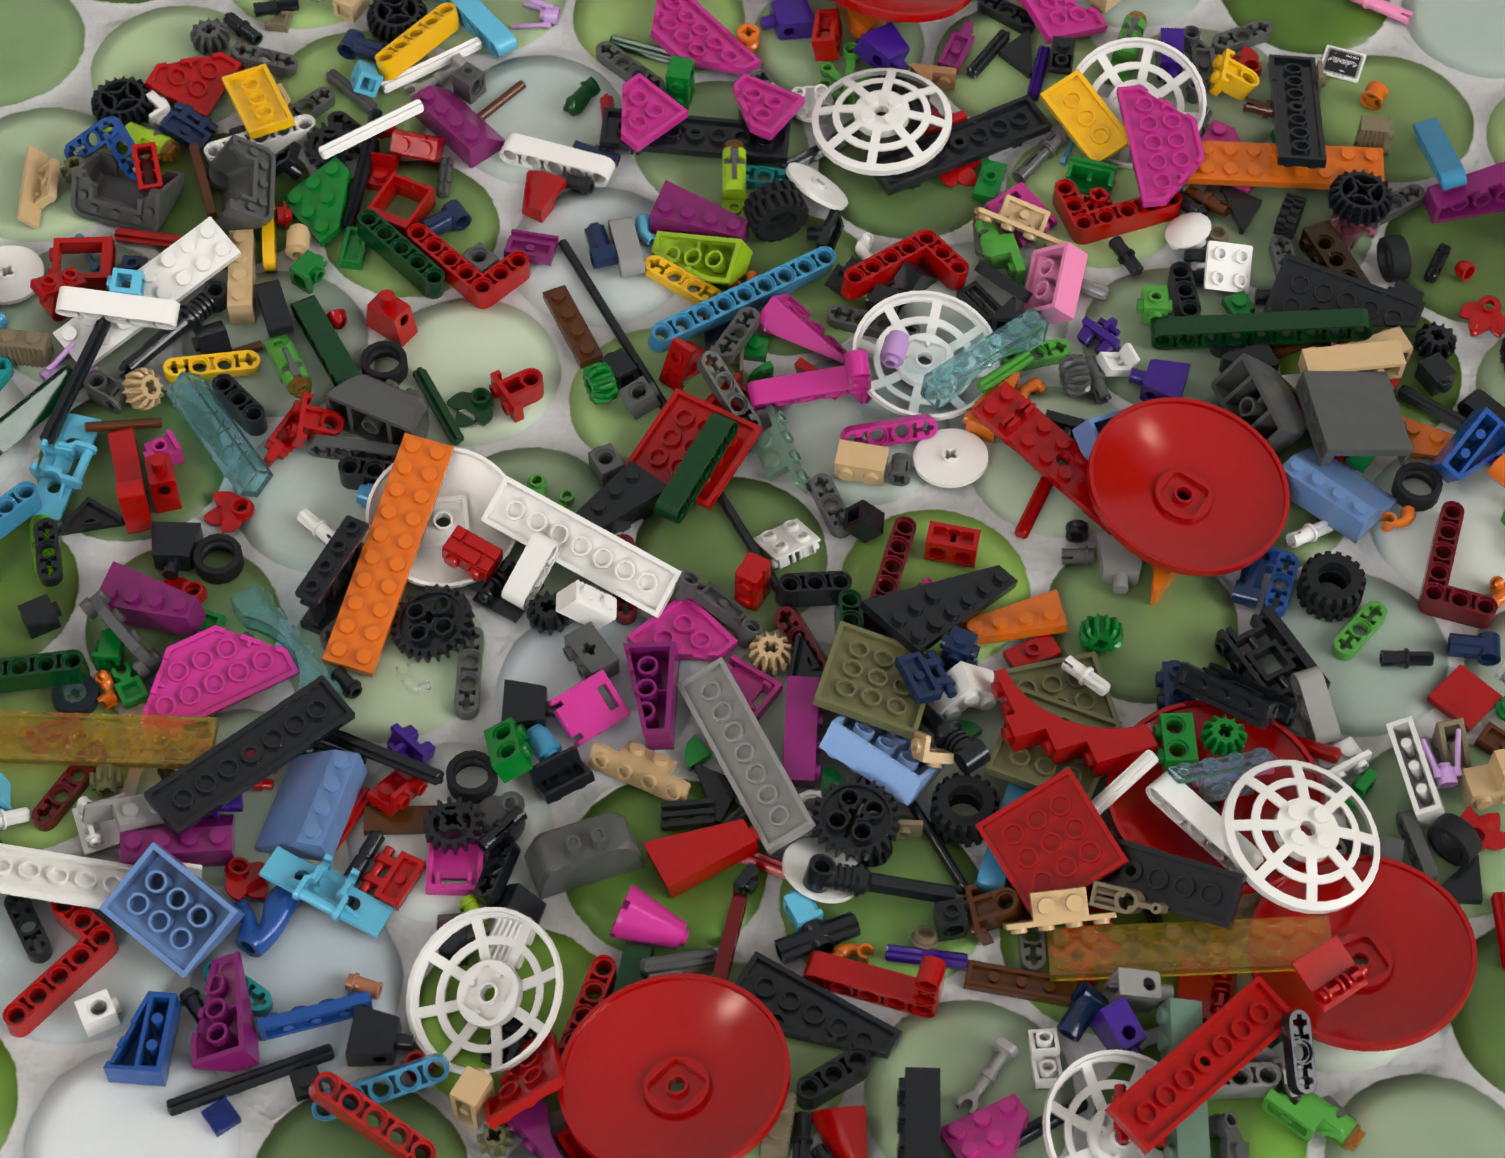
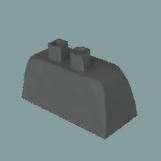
M1243 353L1212 381L1211 387L1221 407L1239 416L1255 428L1267 440L1277 455L1288 449L1304 434L1306 421L1303 411H1301L1296 402L1297 398L1294 392H1291L1282 376L1266 363Z
M357 375L342 381L324 395L326 409L336 411L343 417L344 427L342 430L363 439L400 446L405 433L422 438L427 437L430 427L427 404L419 397L417 390L407 388L406 391L400 389L399 385L393 380L387 379L383 382L369 375Z
M612 811L540 833L533 839L524 856L539 899L541 900L644 867L642 856L626 817Z

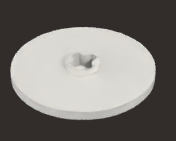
M790 163L787 166L785 172L789 180L794 182L795 186L809 198L830 209L844 210L848 205L847 197L826 176L800 163Z
M16 245L0 247V305L22 302L35 294L30 288L31 279L45 276L43 262L34 251L26 247Z
M956 428L937 430L933 437L920 440L913 452V464L917 474L926 482L943 488H958L973 483L984 474L989 461L988 449L985 443L975 434Z
M815 837L802 838L790 844L782 858V870L787 881L794 889L812 900L823 903H841L853 897L847 890L842 892L839 888L838 891H835L833 887L824 893H814L806 889L802 881L809 860L813 855H827L834 860L836 865L837 863H842L843 866L844 864H849V866L858 864L852 855L848 861L845 860L844 853L835 858V849L826 852V842L818 844V838Z

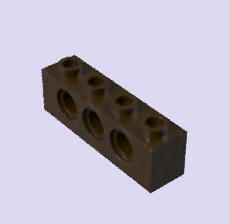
M1329 220L1303 228L1299 246L1302 252L1306 253L1310 262L1370 283Z

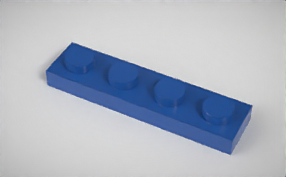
M356 991L348 994L346 997L324 999L319 1004L311 1006L301 1005L294 1007L291 1011L266 1014L263 1018L256 1019L261 1040L266 1041L353 1019L356 1005L373 1009L369 991Z

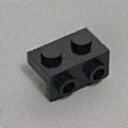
M575 746L534 765L533 769L528 771L534 790L548 805L595 781L593 772L581 760L578 749Z

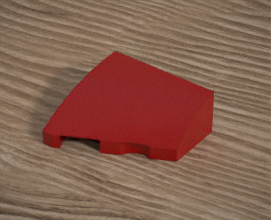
M529 170L526 174L522 214L543 223L555 208L554 201L567 186V179L547 172Z
M866 1105L834 1107L810 1112L813 1115L812 1123H814L820 1133L822 1143H826L835 1158H868Z

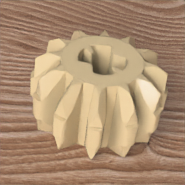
M141 367L125 375L126 380L122 382L125 390L122 393L126 394V403H131L132 409L145 411L161 403L160 398L164 396L161 388L164 385L160 384V376L155 375L153 369Z
M766 631L764 637L757 635L754 642L750 643L748 659L755 668L762 669V672L766 674L767 672H772L775 677L777 670L785 673L787 665H790L793 648L791 644H788L787 637L779 638L778 632L770 636Z

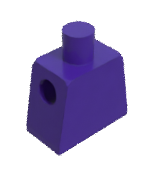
M807 0L772 1L770 3V15L759 18L761 30L774 29L779 40L807 39L812 37L814 16Z
M892 22L861 35L853 50L872 68H890L893 66L896 69L907 71L910 68L904 61L910 48Z
M1161 28L1158 41L1164 42L1184 54V28ZM1155 51L1157 67L1166 71L1173 79L1182 73L1183 67L1172 58ZM1156 75L1158 80H1163L1162 78Z
M1152 359L1149 362L1147 371L1132 368L1129 382L1142 386L1139 397L1141 401L1165 397L1181 398L1191 364Z
M1123 996L1100 1009L1089 1026L1106 1050H1125L1145 1055L1140 1046L1146 1040V1034L1125 997Z

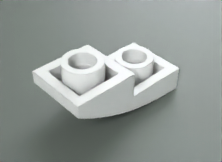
M1057 1029L1028 1030L1035 1089L1051 1088L1062 1073L1061 1050Z

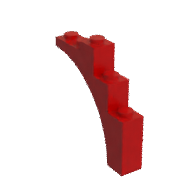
M1005 668L995 671L994 680L991 683V691L993 696L999 699L1001 711L1005 718L1004 727L1001 728L1002 738L1005 743H1009L1013 752L1042 745L1044 754L1050 757L1053 765L1082 757L1085 767L1087 769L1090 768L1094 778L1127 769L1148 749L1156 754L1158 745L1147 724L1127 728H1099L1064 720L1042 709L1027 698L1014 684Z

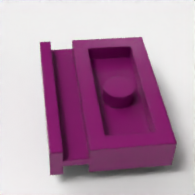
M512 229L511 236H509L504 249V258L514 251H523L529 256L530 263L551 266L556 253V247L559 243V236Z

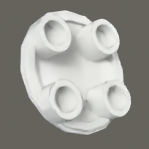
M818 84L816 86L808 85L793 88L792 92L805 97L804 106L794 117L800 121L812 123V114L816 102L828 87L824 84ZM832 94L824 101L821 107L834 105ZM830 114L820 115L819 121L826 119Z
M1191 212L1182 214L1168 224L1165 231V239L1172 250L1192 247L1196 249L1202 248L1206 245V238L1211 231V221L1201 213Z

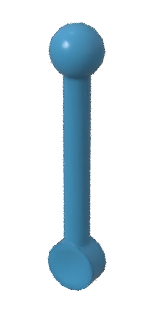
M1072 139L1060 160V165L1065 166L1067 158L1075 144Z
M78 233L75 237H84V235ZM90 253L85 254L90 262V270L92 272L99 271V263L93 260Z

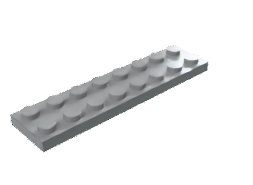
M720 657L678 682L676 685L769 855L811 831L816 826L814 820L725 660Z

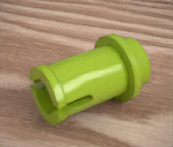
M474 894L467 895L459 901V910L464 913L481 908L479 906L480 901ZM487 919L483 920L484 927L486 928L489 922Z

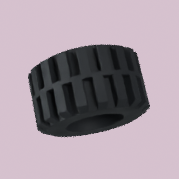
M779 179L773 180V182H767L761 187H757L754 192L748 195L749 198L745 200V206H743L744 215L749 220V225L755 237L764 242L781 241L784 238L791 237L792 234L800 230V227L805 225V220L809 217V209L799 189L795 186L794 182H788L785 179L781 181Z
M1325 551L1324 555L1319 552L1315 554L1314 558L1310 557L1302 567L1296 588L1297 599H1300V606L1307 608L1306 613L1309 615L1313 613L1318 620L1325 618L1326 622H1332V619H1336L1338 622L1342 621L1343 617L1348 619L1352 616L1353 612L1355 613L1361 603L1366 586L1365 572L1363 569H1359L1360 564L1357 561H1351L1352 557L1349 555L1346 557L1342 556V552L1336 551V554H1332L1331 551ZM1321 583H1333L1339 586L1342 590H1330L1325 588Z
M958 772L953 773L952 778L946 776L943 778L942 783L936 785L931 799L930 823L935 828L938 836L943 835L944 842L952 841L953 846L959 847V844H964L965 848L971 847V843H975L976 846L982 844L983 837L975 825L1000 809V799L997 797V790L995 787L990 788V781L987 779L982 781V776L978 774L975 777L970 776V774L960 776ZM956 804H969L976 808L978 813L971 816H962L955 813L951 807Z

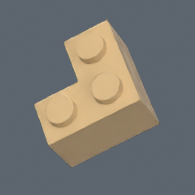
M1505 749L1494 750L1488 764L1462 769L1463 775L1458 778V787L1467 808L1482 810L1496 804L1503 803L1505 805Z

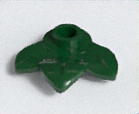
M476 388L471 393L459 392L446 402L449 407L458 410L455 418L458 427H469L476 421L480 425L485 426L493 418L494 412L491 408L493 405V395L486 388Z

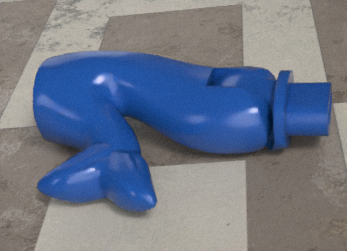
M297 875L295 879L301 880L304 875ZM276 885L268 893L264 901L260 924H258L255 913L244 898L240 901L233 900V904L245 913L244 917L240 920L241 926L236 937L237 945L250 956L257 958L262 956L277 941L302 900L293 899L292 893Z

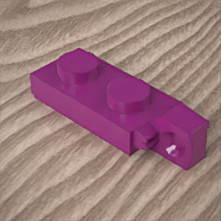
M965 21L960 31L952 32L937 61V66L957 68L956 75L959 74L974 44L975 36L972 35L974 23Z

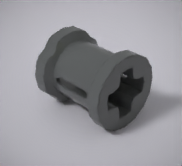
M895 453L892 455V471L888 474V481L896 486H906L910 483L909 471L913 466V458L906 453Z

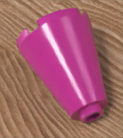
M631 884L609 936L677 949L679 945L684 947L690 931L686 929V922L640 888Z

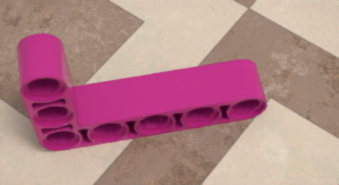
M859 349L845 353V365L751 381L746 385L749 402L754 410H763L769 405L774 408L869 391L871 389V373L867 351Z

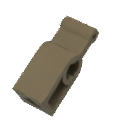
M1094 881L1089 906L1122 914H1137L1143 909L1151 910L1153 914H1166L1169 908L1165 903L1146 902L1142 892L1137 889L1103 881ZM1133 896L1134 904L1127 907L1125 903L1126 897Z

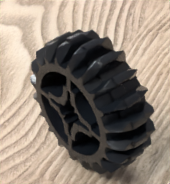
M373 0V3L369 5L366 17L368 28L372 32L373 37H378L380 42L386 40L387 44H389L427 15L428 12L422 0Z
M124 75L121 79H117L114 76L113 81L105 80V85H98V90L93 91V97L91 98V109L96 121H100L105 117L116 116L122 121L124 126L130 122L139 125L148 123V115L153 112L155 105L151 102L149 104L146 94L151 90L145 86L142 79L136 80L133 76L127 79Z
M1353 169L1351 173L1345 171L1342 175H1338L1335 181L1331 183L1327 196L1329 208L1332 209L1333 215H1339V221L1345 219L1348 225L1355 223L1357 227L1360 224L1368 227L1370 223L1377 225L1379 221H1384L1391 211L1394 200L1392 188L1388 186V181H1382V176L1376 177L1373 172L1370 174L1365 173L1364 169L1361 172Z

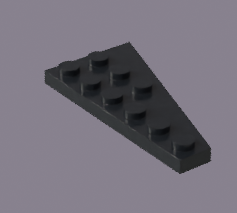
M1286 253L1263 312L1365 308L1370 312L1372 326L1416 328L1426 303Z
M1000 565L863 600L859 608L911 653L921 652L922 654L942 640L945 633L950 634L954 625L962 626L1014 589L1018 580Z
M755 951L734 983L752 993L764 1003L778 1021L786 1038L843 1050L862 1047L872 1056L888 1059L902 1037V1031L757 951Z

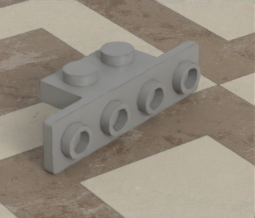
M144 793L133 796H120L106 801H93L83 806L82 822L84 825L115 819L118 831L123 832L165 824L144 798Z

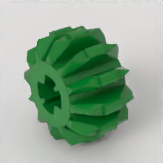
M597 362L584 368L582 378L586 393H588L590 400L595 405H603L617 398V381L611 367L606 362Z
M1097 613L1095 617L1087 616L1086 620L1081 621V626L1079 627L1080 645L1084 646L1085 651H1095L1096 654L1102 652L1105 655L1108 651L1115 652L1116 648L1121 647L1123 641L1122 623L1118 622L1117 617L1109 618L1108 614L1100 616Z
M1226 713L1222 715L1221 719L1214 715L1211 721H1206L1203 725V731L1200 735V741L1203 742V750H1211V758L1217 754L1220 755L1222 761L1226 758V755L1234 759L1237 753L1243 752L1244 744L1247 741L1244 724H1237L1236 717L1231 720L1228 719Z

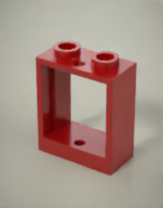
M392 173L366 209L376 211L408 239V227L426 219L436 206L435 189L427 184L411 180L406 176ZM397 194L420 203L408 220L385 211Z
M113 237L54 238L53 248L49 249L52 268H48V274L61 271L62 254L102 253L101 270L99 273L80 274L87 281L86 289L107 291V278L109 275H112L113 267L116 268L117 249Z

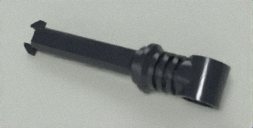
M220 279L206 281L202 288L203 291L187 304L182 303L180 305L175 330L161 329L122 361L118 368L123 372L120 378L124 380L126 379L125 375L129 372L144 367L187 330H193V328L202 326L204 320L213 313L224 311L227 308V285Z
M926 703L921 723L934 734V743L937 748L945 749L954 754V761L962 773L968 775L991 761L990 753L980 739L975 738L973 740L963 731L961 723L958 721H946Z
M816 854L810 858L802 880L803 885L811 892L824 893L833 887L835 891H838L839 888L842 892L847 890L853 897H859V895H864L867 892H874L929 902H939L956 899V894H966L965 889L961 885L956 887L872 873L868 867H864L863 863L851 866L849 864H844L843 866L842 863H837L836 865L832 858L824 854Z

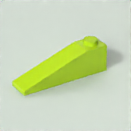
M657 231L651 249L653 255L661 256L709 283L725 285L733 284L747 273L753 253L742 239Z

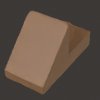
M911 63L910 72L923 76L940 89L954 91L957 68ZM909 79V82L918 89L926 87L917 81ZM926 95L927 100L930 101V95Z

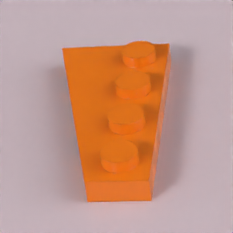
M1402 416L1403 421L1406 422V431L1409 439L1413 443V453L1410 455V458L1421 459V457H1428L1434 460L1454 436V434Z
M1057 589L975 616L960 626V628L978 634L977 645L1068 632V624Z

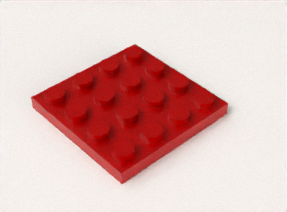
M676 388L625 465L633 461L667 485L712 413L716 412L737 421L739 426L735 438L694 504L710 511L759 438L762 428L755 423Z
M1070 767L975 825L1030 915L1029 893L1081 886L1088 888L1093 885L1094 881L1101 880L1129 862Z

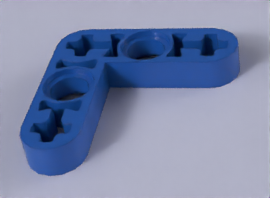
M116 116L101 119L65 146L64 154L67 159L75 156V148L81 146L85 148L80 150L76 156L87 159L105 145H108L125 175L130 179H137L136 172L133 171V158H130L129 161L126 160V158L132 156L131 145H135L122 121ZM110 123H112L114 126L112 131L103 133L102 130L107 129ZM91 133H94L98 138L96 146L92 145L89 141ZM121 141L125 142L128 146L126 154L121 153L119 150V143Z
M1271 547L1265 554L1268 557V561L1264 562L1267 564L1265 573L1272 575L1263 608L1268 605L1272 606L1275 597L1280 598L1277 609H1273L1281 618L1287 609L1299 566V559L1291 552ZM1285 562L1290 563L1287 573L1282 572ZM1276 581H1283L1287 584L1288 588L1278 589L1274 583Z

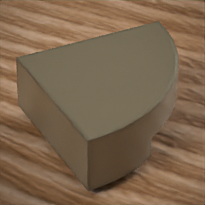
M282 11L280 15L272 19L270 17L265 23V31L288 33L293 17L292 11Z

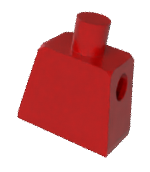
M149 142L131 145L139 193L149 192L152 188L161 189L163 182L156 143ZM144 154H149V155H150V156H148V157H140L141 155H144Z
M381 290L368 303L366 326L403 347L418 333L411 307L408 303L396 297L392 290Z
M156 453L145 457L147 476L157 514L182 509L170 453ZM168 486L170 491L161 494L160 487Z

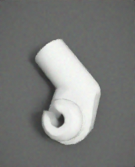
M864 232L858 238L855 252L862 261L873 255L870 250L874 237L869 232Z

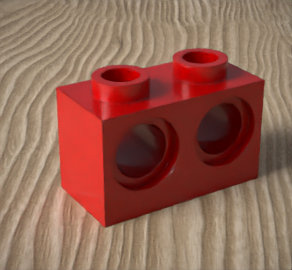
M838 8L820 9L815 12L811 44L816 62L839 60L843 26Z
M930 521L925 542L924 559L974 568L981 530Z

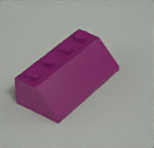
M429 85L411 96L412 101L419 99L424 106V111L415 115V117L434 135L445 138V145L471 169L501 150L505 139L482 118L477 116L450 89Z
M235 814L220 815L218 818H212V815H210L179 837H176L166 824L120 832L121 863L134 865L151 843L154 842L164 847L181 862L199 864L203 867L225 866L229 860L235 857Z

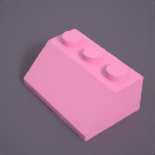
M1070 242L1033 250L1025 289L1033 293L1027 304L1022 302L1020 311H1041V321L1051 323L1074 320L1088 254Z

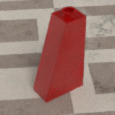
M744 819L647 841L643 845L671 898H674L758 853L759 849L756 842L760 838L753 826L748 827Z

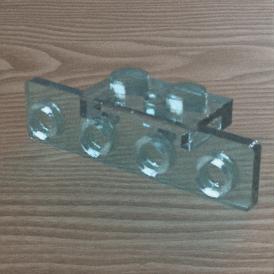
M1255 748L1250 752L1230 753L1228 756L1219 758L1209 757L1193 763H1179L1177 766L1168 767V774L1178 784L1199 781V797L1206 803L1225 800L1230 789L1239 778L1253 767L1265 762L1278 760V758L1268 749ZM1245 784L1238 797L1254 794V789Z

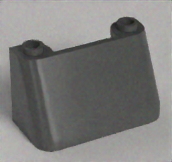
M235 134L231 136L207 166V180L211 186L223 191L222 214L215 222L228 238L229 230L253 229L254 231L266 226L274 216L276 157L269 148Z
M97 151L72 170L71 208L77 216L120 228L157 232L163 226L184 188L185 174L177 171H168L162 176L163 187L161 189L152 188L149 192L139 193L137 179H130L125 175L119 174V163L116 158L108 153Z

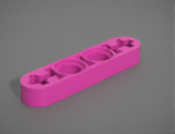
M922 413L848 426L840 433V439L848 440L850 435L854 434L856 437L854 442L888 446L931 438L936 434L938 425L930 414ZM924 422L929 423L927 430L922 429ZM913 423L915 425V433H913V428L911 426V424ZM906 425L908 429L904 435L898 436L895 434L896 427ZM875 429H881L883 435L880 439L873 440L870 438L871 432ZM862 432H864L867 441L863 440Z

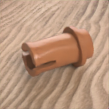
M357 972L355 975L350 973L345 984V990H348L349 994L356 991H369L370 997L375 1000L379 999L383 988L382 982L361 977L360 973Z

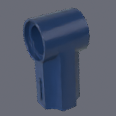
M349 29L337 46V51L343 58L348 60L359 57L376 63L375 55L386 47V44L366 39L360 31Z
M453 199L448 201L440 212L421 220L420 223L426 225L439 236L452 229L455 231L466 229L470 225L472 218L458 200Z
M598 222L591 223L584 229V235L589 246V255L593 269L618 264L615 246L613 243L610 244L604 225Z
M1262 559L1242 569L1240 579L1236 581L1230 602L1256 609L1262 590L1261 584L1267 568V564Z
M1492 631L1482 632L1477 636L1450 633L1447 654L1449 657L1477 659V662L1484 666L1497 665L1501 661L1500 635Z
M1087 981L1079 984L1073 991L1070 998L1072 1004L1057 1025L1058 1032L1073 1042H1079L1100 1009L1106 1007L1109 1003L1108 998Z

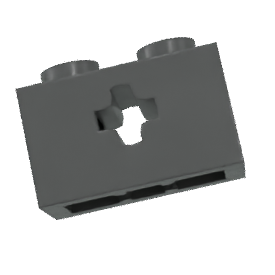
M592 622L564 636V655L569 662L573 661L576 664L578 674L582 680L589 678L602 669L608 678L620 673L619 658Z

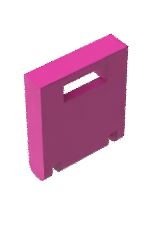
M1023 182L1015 185L985 205V209L998 214L1005 195L1009 194L1049 211ZM1052 213L1049 216L1043 233L1048 232L1050 227L1053 228L1058 223ZM1002 229L1005 234H1014L1019 248L1025 245V241L1028 244L1032 242L1021 236L1022 232L1015 229L1014 232Z
M732 654L729 656L728 663L726 664L759 721L783 691V683ZM763 692L767 696L756 709L753 703Z
M603 669L548 702L550 707L557 705L559 702L562 703L563 706L553 713L569 739L579 733L583 737L573 743L576 748L631 715ZM602 685L617 707L610 711L597 690Z
M432 842L429 843L426 895L467 896L474 894L476 896L474 890L484 868L485 853L477 845L469 843L467 844V852L459 848L458 854L454 855L453 849H449L445 855L443 854L442 847L433 850ZM441 881H467V885L441 884Z

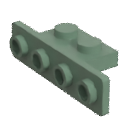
M769 405L766 407L772 426L763 431L754 444L765 476L768 480L773 481L789 471L794 485L807 494L810 492L807 484L809 477L804 469L801 468L800 462H802L800 454L793 447L792 443L795 441L791 432L786 428L785 423H787V419L781 410L777 411Z

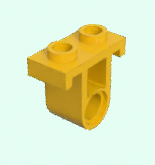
M1227 48L1213 60L1212 67L1214 69L1209 78V82H1211L1209 93L1217 97L1223 91L1235 99L1244 100L1259 84V77L1252 69L1233 60L1232 57L1235 55V52Z

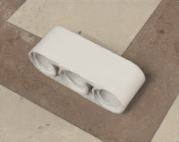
M536 532L530 538L507 580L501 597L520 609L527 610L529 600L535 599L536 593L539 592L560 553L561 545L542 533Z

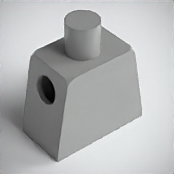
M1098 534L1095 553L1100 580L1103 583L1113 584V592L1115 594H1126L1128 592V585L1135 586L1138 584L1143 560L1124 548L1112 535Z
M1118 967L1103 985V995L1108 998V1005L1124 996L1133 1013L1151 1012L1160 1001H1166L1169 997L1173 998L1174 988L1171 984H1161L1160 974L1157 971Z

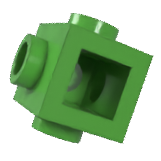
M1142 286L1141 297L1137 299L1136 312L1141 313V323H1151L1156 318L1167 317L1168 314H1172V299H1168L1167 286Z

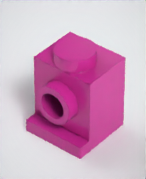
M171 429L166 431V435L143 444L145 452H142L143 458L156 453L168 452L170 453L173 467L185 462L181 446Z

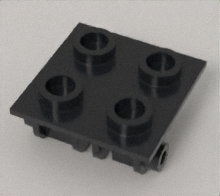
M508 558L501 562V566L493 572L488 582L484 583L472 600L517 623L526 610L520 609L501 597L502 590L516 565L512 559ZM544 584L541 586V588H540L538 594H539L540 591L544 588V586H545Z

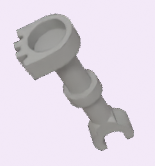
M457 53L452 56V67L442 72L437 71L433 73V77L421 83L405 85L403 87L406 95L411 93L409 95L411 102V96L429 85L441 86L445 80L451 78L452 74L466 63L461 54Z
M1001 1035L997 1036L991 1045V1049L997 1055L987 1068L982 1069L980 1072L981 1077L968 1094H963L957 1099V1109H960L964 1103H970L972 1108L969 1114L978 1110L980 1097L989 1084H994L998 1078L996 1074L1006 1060H1014L1018 1055L1019 1049L1012 1042Z

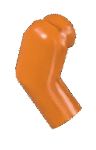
M1032 378L1020 385L1018 392L1028 399L1029 394L1033 391L1038 395L1043 393L1046 385L1044 382H1041L1040 378Z
M1495 576L1490 580L1491 597L1496 600L1498 608L1505 603V582L1502 577Z

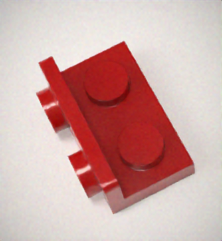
M395 770L367 792L366 800L389 816H393L400 809L404 810L416 796H421L426 791L428 782Z

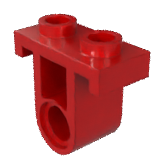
M75 267L31 279L30 288L39 297V304L57 322L68 318L55 312L59 287L70 286L86 289L87 281Z
M679 337L672 339L659 381L673 390L676 388L683 390V382L700 373L697 368V359L706 351L690 340L685 342Z
M527 368L502 379L500 370L490 374L491 384L489 389L495 399L498 398L500 400L503 412L506 416L510 415L515 423L524 419V407L539 401L544 396L543 375L538 369Z
M303 392L300 399L294 401L292 408L295 421L291 423L288 436L292 437L291 447L301 449L306 439L312 434L338 437L344 427L343 417L336 411L309 405L313 399V394ZM325 424L330 425L333 430L328 429Z

